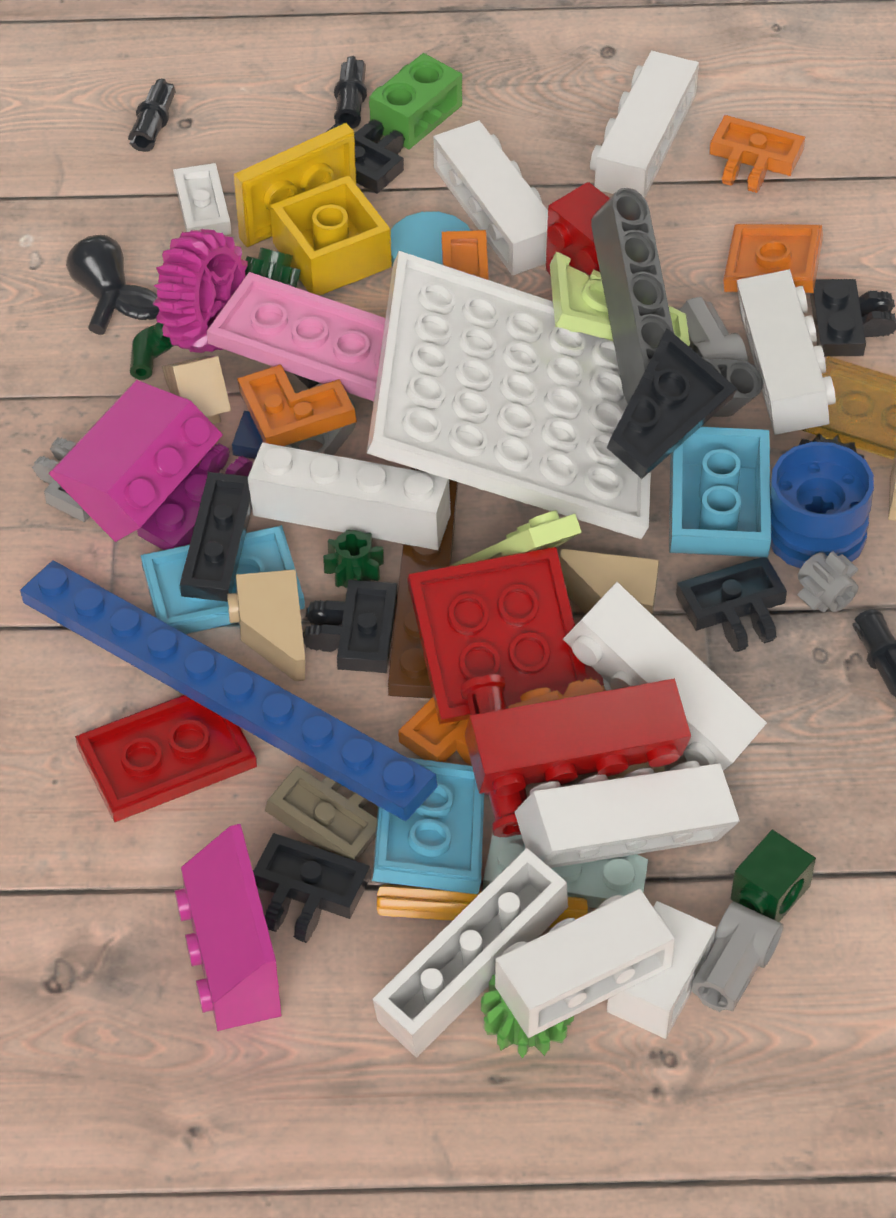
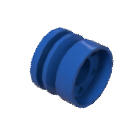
M810 442L798 445L779 457L772 469L770 487V546L778 557L787 564L801 569L803 564L817 553H824L827 556L831 552L838 556L843 554L851 562L860 556L867 541L869 513L871 511L874 491V474L864 458L850 448L830 442Z

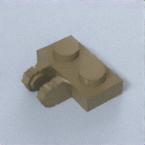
M299 766L293 769L271 795L265 807L267 813L319 848L355 861L358 860L376 837L377 818L363 810L369 800L355 792L347 799L336 792L342 786L341 784L327 776L321 782Z

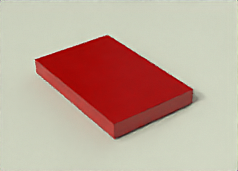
M185 695L75 736L77 748L114 823L257 767L256 756L241 728Z

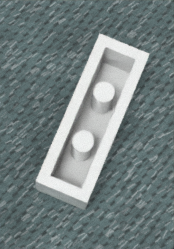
M641 889L625 896H612L602 902L596 910L576 920L574 918L565 919L557 923L549 933L528 943L525 941L518 942L508 947L501 956L496 958L495 988L527 1037L530 1038L671 968L675 938Z

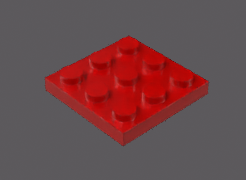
M557 547L408 575V586L439 725L469 719L471 714L468 701L462 698L460 690L461 684L474 677L489 674L503 676L506 684L503 691L506 709L510 705L521 702L520 696L531 690L550 688L551 692L558 690L564 695L570 683L578 680L583 682L585 678L588 680L584 663L575 656L572 648L563 640L575 627Z

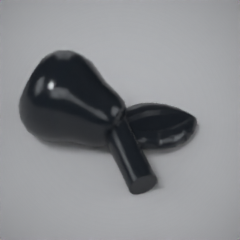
M92 235L80 240L73 246L66 259L69 275L76 283L86 288L99 299L88 326L91 332L98 335L105 334L114 309L125 316L138 320H154L157 317L159 307L153 305L157 294L141 286L126 285L124 257L121 247L116 240L107 235Z

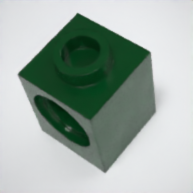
M772 829L735 870L730 899L780 922L811 886L816 857Z

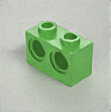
M422 53L410 64L402 67L399 73L383 86L377 87L369 96L370 121L375 119L382 123L384 127L383 136L389 135L393 130L402 133L405 138L403 147L410 150L462 106V73Z

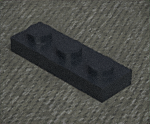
M208 472L180 581L181 597L228 602L227 594L232 593L252 511L248 476Z

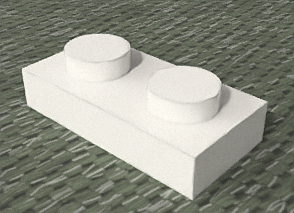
M216 163L173 169L174 182L186 232L209 229L224 235H230L231 223Z

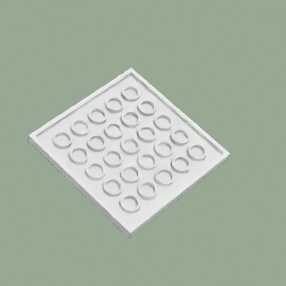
M399 251L392 268L367 454L549 511L557 510L558 514L565 516L576 514L578 520L642 539L649 528L651 472L641 479L606 448L628 405L623 394L614 342L555 327L553 301Z

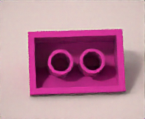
M136 380L48 474L116 542L142 527L223 434L192 401Z
M241 824L232 825L181 867L184 888L174 890L181 922L191 920L194 933L185 935L191 966L202 965L205 979L196 980L202 1013L213 1011L217 1031L282 1016L276 958Z

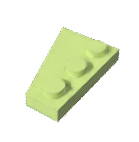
M556 251L550 263L555 327L613 341L600 272L593 269L589 276L569 266L571 258ZM669 306L674 334L690 346L686 314Z
M557 510L528 520L529 523L517 527V531L505 535V540L450 566L558 547L579 535L582 531L576 514L559 518Z

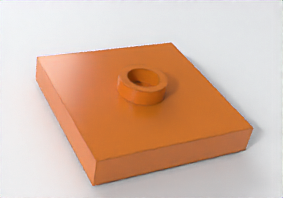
M736 224L733 230L723 279L724 292H738L737 280L790 269L795 287L803 286L805 293H814L823 241L822 225Z

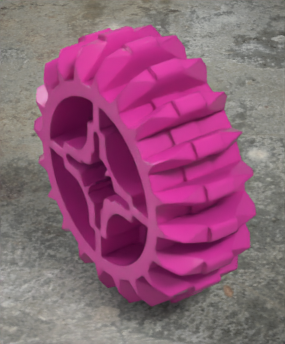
M191 230L190 232H182L179 238L172 239L170 250L163 251L164 263L162 266L156 267L159 279L158 283L153 285L157 289V298L153 305L159 307L156 320L163 324V336L169 337L172 345L195 353L223 350L208 344L207 330L246 277L247 261L241 259L242 249L235 246L233 237L225 236L223 233H218L215 230Z

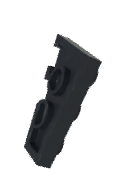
M666 328L606 448L643 479L732 400L737 388Z

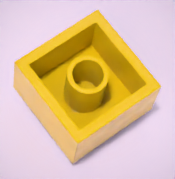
M349 175L270 205L273 244L279 252L293 255L290 267L301 270L299 280L308 292L320 296L392 267L391 229Z

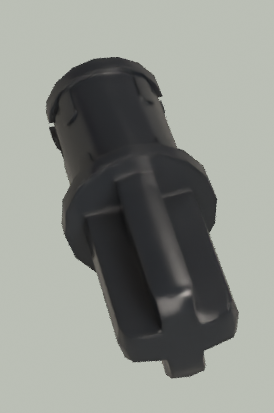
M355 56L347 57V62L341 64L340 80L334 87V96L337 99L336 112L334 114L335 123L340 125L347 123L351 129L356 128L361 123V107L367 97V88L364 84L366 64L363 60H357Z
M157 79L156 83L151 86L146 100L137 107V120L129 133L128 140H130L129 144L138 151H151L160 129L166 126L169 120L168 109L176 91L174 85L167 83L165 79Z
M869 609L860 613L854 619L856 623H853L852 626L867 649L868 664L871 668L878 669L890 694L896 698V640L890 632L881 611Z

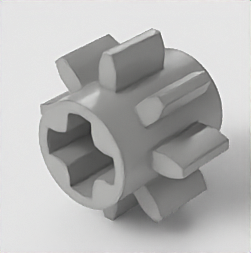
M831 552L827 556L824 553H817L810 557L799 570L798 580L804 588L797 595L813 611L818 608L823 613L829 608L832 612H837L846 607L858 591V585L851 578L858 571V568L843 554L838 556Z

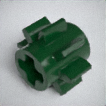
M260 247L258 259L246 257L248 265L245 270L246 276L251 272L295 288L297 287L301 270L290 267L293 255Z
M346 530L336 540L329 539L327 541L328 554L323 556L324 573H335L336 587L343 586L347 588L348 580L379 581V566L384 564V552L382 546L372 547L371 533L365 534L360 531Z

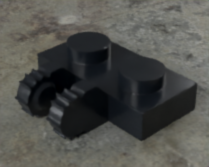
M372 119L357 132H354L356 183L378 194L404 171V158L399 156L398 153L403 148L405 138L402 133L393 130L389 135L381 139L384 127L381 122ZM339 123L334 124L329 130H331V129H333V128H335V127H337V126H340V124H339Z
M856 279L816 280L814 293H810L816 329L817 346H822L824 357L864 356L866 347L865 337H879L880 335L884 337L894 334L896 318L895 313L892 314L891 311L895 307V303L891 293L887 291H868L859 297Z
M760 557L678 582L676 596L695 631L722 623L728 643H730L733 651L739 652L749 646L747 632L744 626H742L740 617L750 614L753 629L764 644L777 638L776 627L767 609L785 604L787 590L767 557Z
M348 580L345 602L329 600L325 602L321 600L310 602L309 607L306 608L305 617L314 625L306 626L303 632V642L306 648L323 652H332L338 649L337 670L387 673L397 603V583Z
M276 833L272 834L253 870L257 887L274 893L265 914L268 930L274 932L279 930L288 913L291 899L305 903L301 915L296 920L293 936L305 943L312 937L322 910L351 919L371 878V868L369 865Z

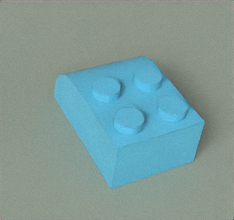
M700 427L671 453L669 553L768 557L771 544L769 430Z

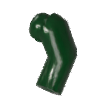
M159 322L142 330L133 339L130 375L135 379L145 380L150 378L153 372V360L174 346L171 344L169 337L163 336V324Z

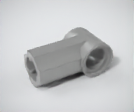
M696 297L687 300L678 309L686 314L690 341L689 347L700 357L748 362L747 351L742 338L737 333L729 334L711 302L704 301L702 297Z
M733 901L720 921L714 938V946L693 980L691 991L701 999L705 1006L718 1012L722 1010L734 1011L759 966L764 968L770 961L780 940L783 924Z

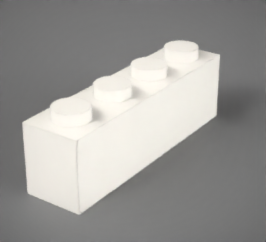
M651 50L644 65L636 67L631 91L623 92L619 102L618 116L616 119H609L604 134V143L602 146L596 145L591 156L590 170L595 171V187L597 189L614 194L622 188H630L639 192L644 198L646 197L696 96L699 62Z
M480 120L433 136L434 169L479 230H486L487 242L513 276L546 264L548 210L542 204L537 189L535 187L530 188L522 177L518 164L514 160L510 161L502 151L498 138L494 134L490 135Z
M790 269L737 280L740 314L755 367L760 372L763 380L762 393L774 435L830 424L828 405L836 403L835 391L831 376H822V373H826L822 346L813 347L812 344L817 342L816 329L812 315L804 316L803 314L808 312L803 286L795 287Z
M262 442L248 476L253 516L343 533L346 530L360 531L365 534L371 533L372 538L433 550L439 549L451 514L449 479L422 471Z
M618 582L610 588L563 638L572 648L575 656L582 663L592 666L609 682L612 690L675 678L691 733V738L684 751L688 762L697 761L700 766L720 763L722 770H725L738 758L767 724L763 718Z
M697 761L684 762L674 766L669 771L654 773L652 768H642L628 773L623 778L608 780L606 775H595L581 780L577 785L561 787L559 782H547L531 789L529 792L530 796L515 811L525 848H528L550 868L714 842L721 839L740 822L721 764L700 766Z
M526 848L373 998L377 1022L417 1058L489 986L492 975H495L497 957L501 956L508 947L522 941L528 943L537 939L568 908L567 882Z

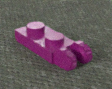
M220 443L215 444L202 458L199 467L195 466L142 527L137 529L138 536L162 550L189 545L208 472L220 473V470H223V467L229 461V448ZM239 456L238 459H235L234 463L232 462L227 467L225 474L249 476L253 461L244 456Z

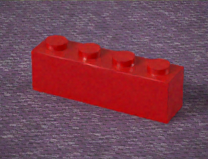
M674 678L470 715L464 736L479 794L494 791L496 795L505 796L523 790L526 785L539 782H559L560 785H564L574 781L578 775L597 772L598 775L613 776L624 772L631 765L647 762L651 767L669 765L683 755L691 738V733Z

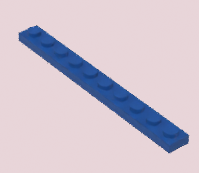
M54 560L20 589L24 604L405 822L438 787L437 776L434 772Z

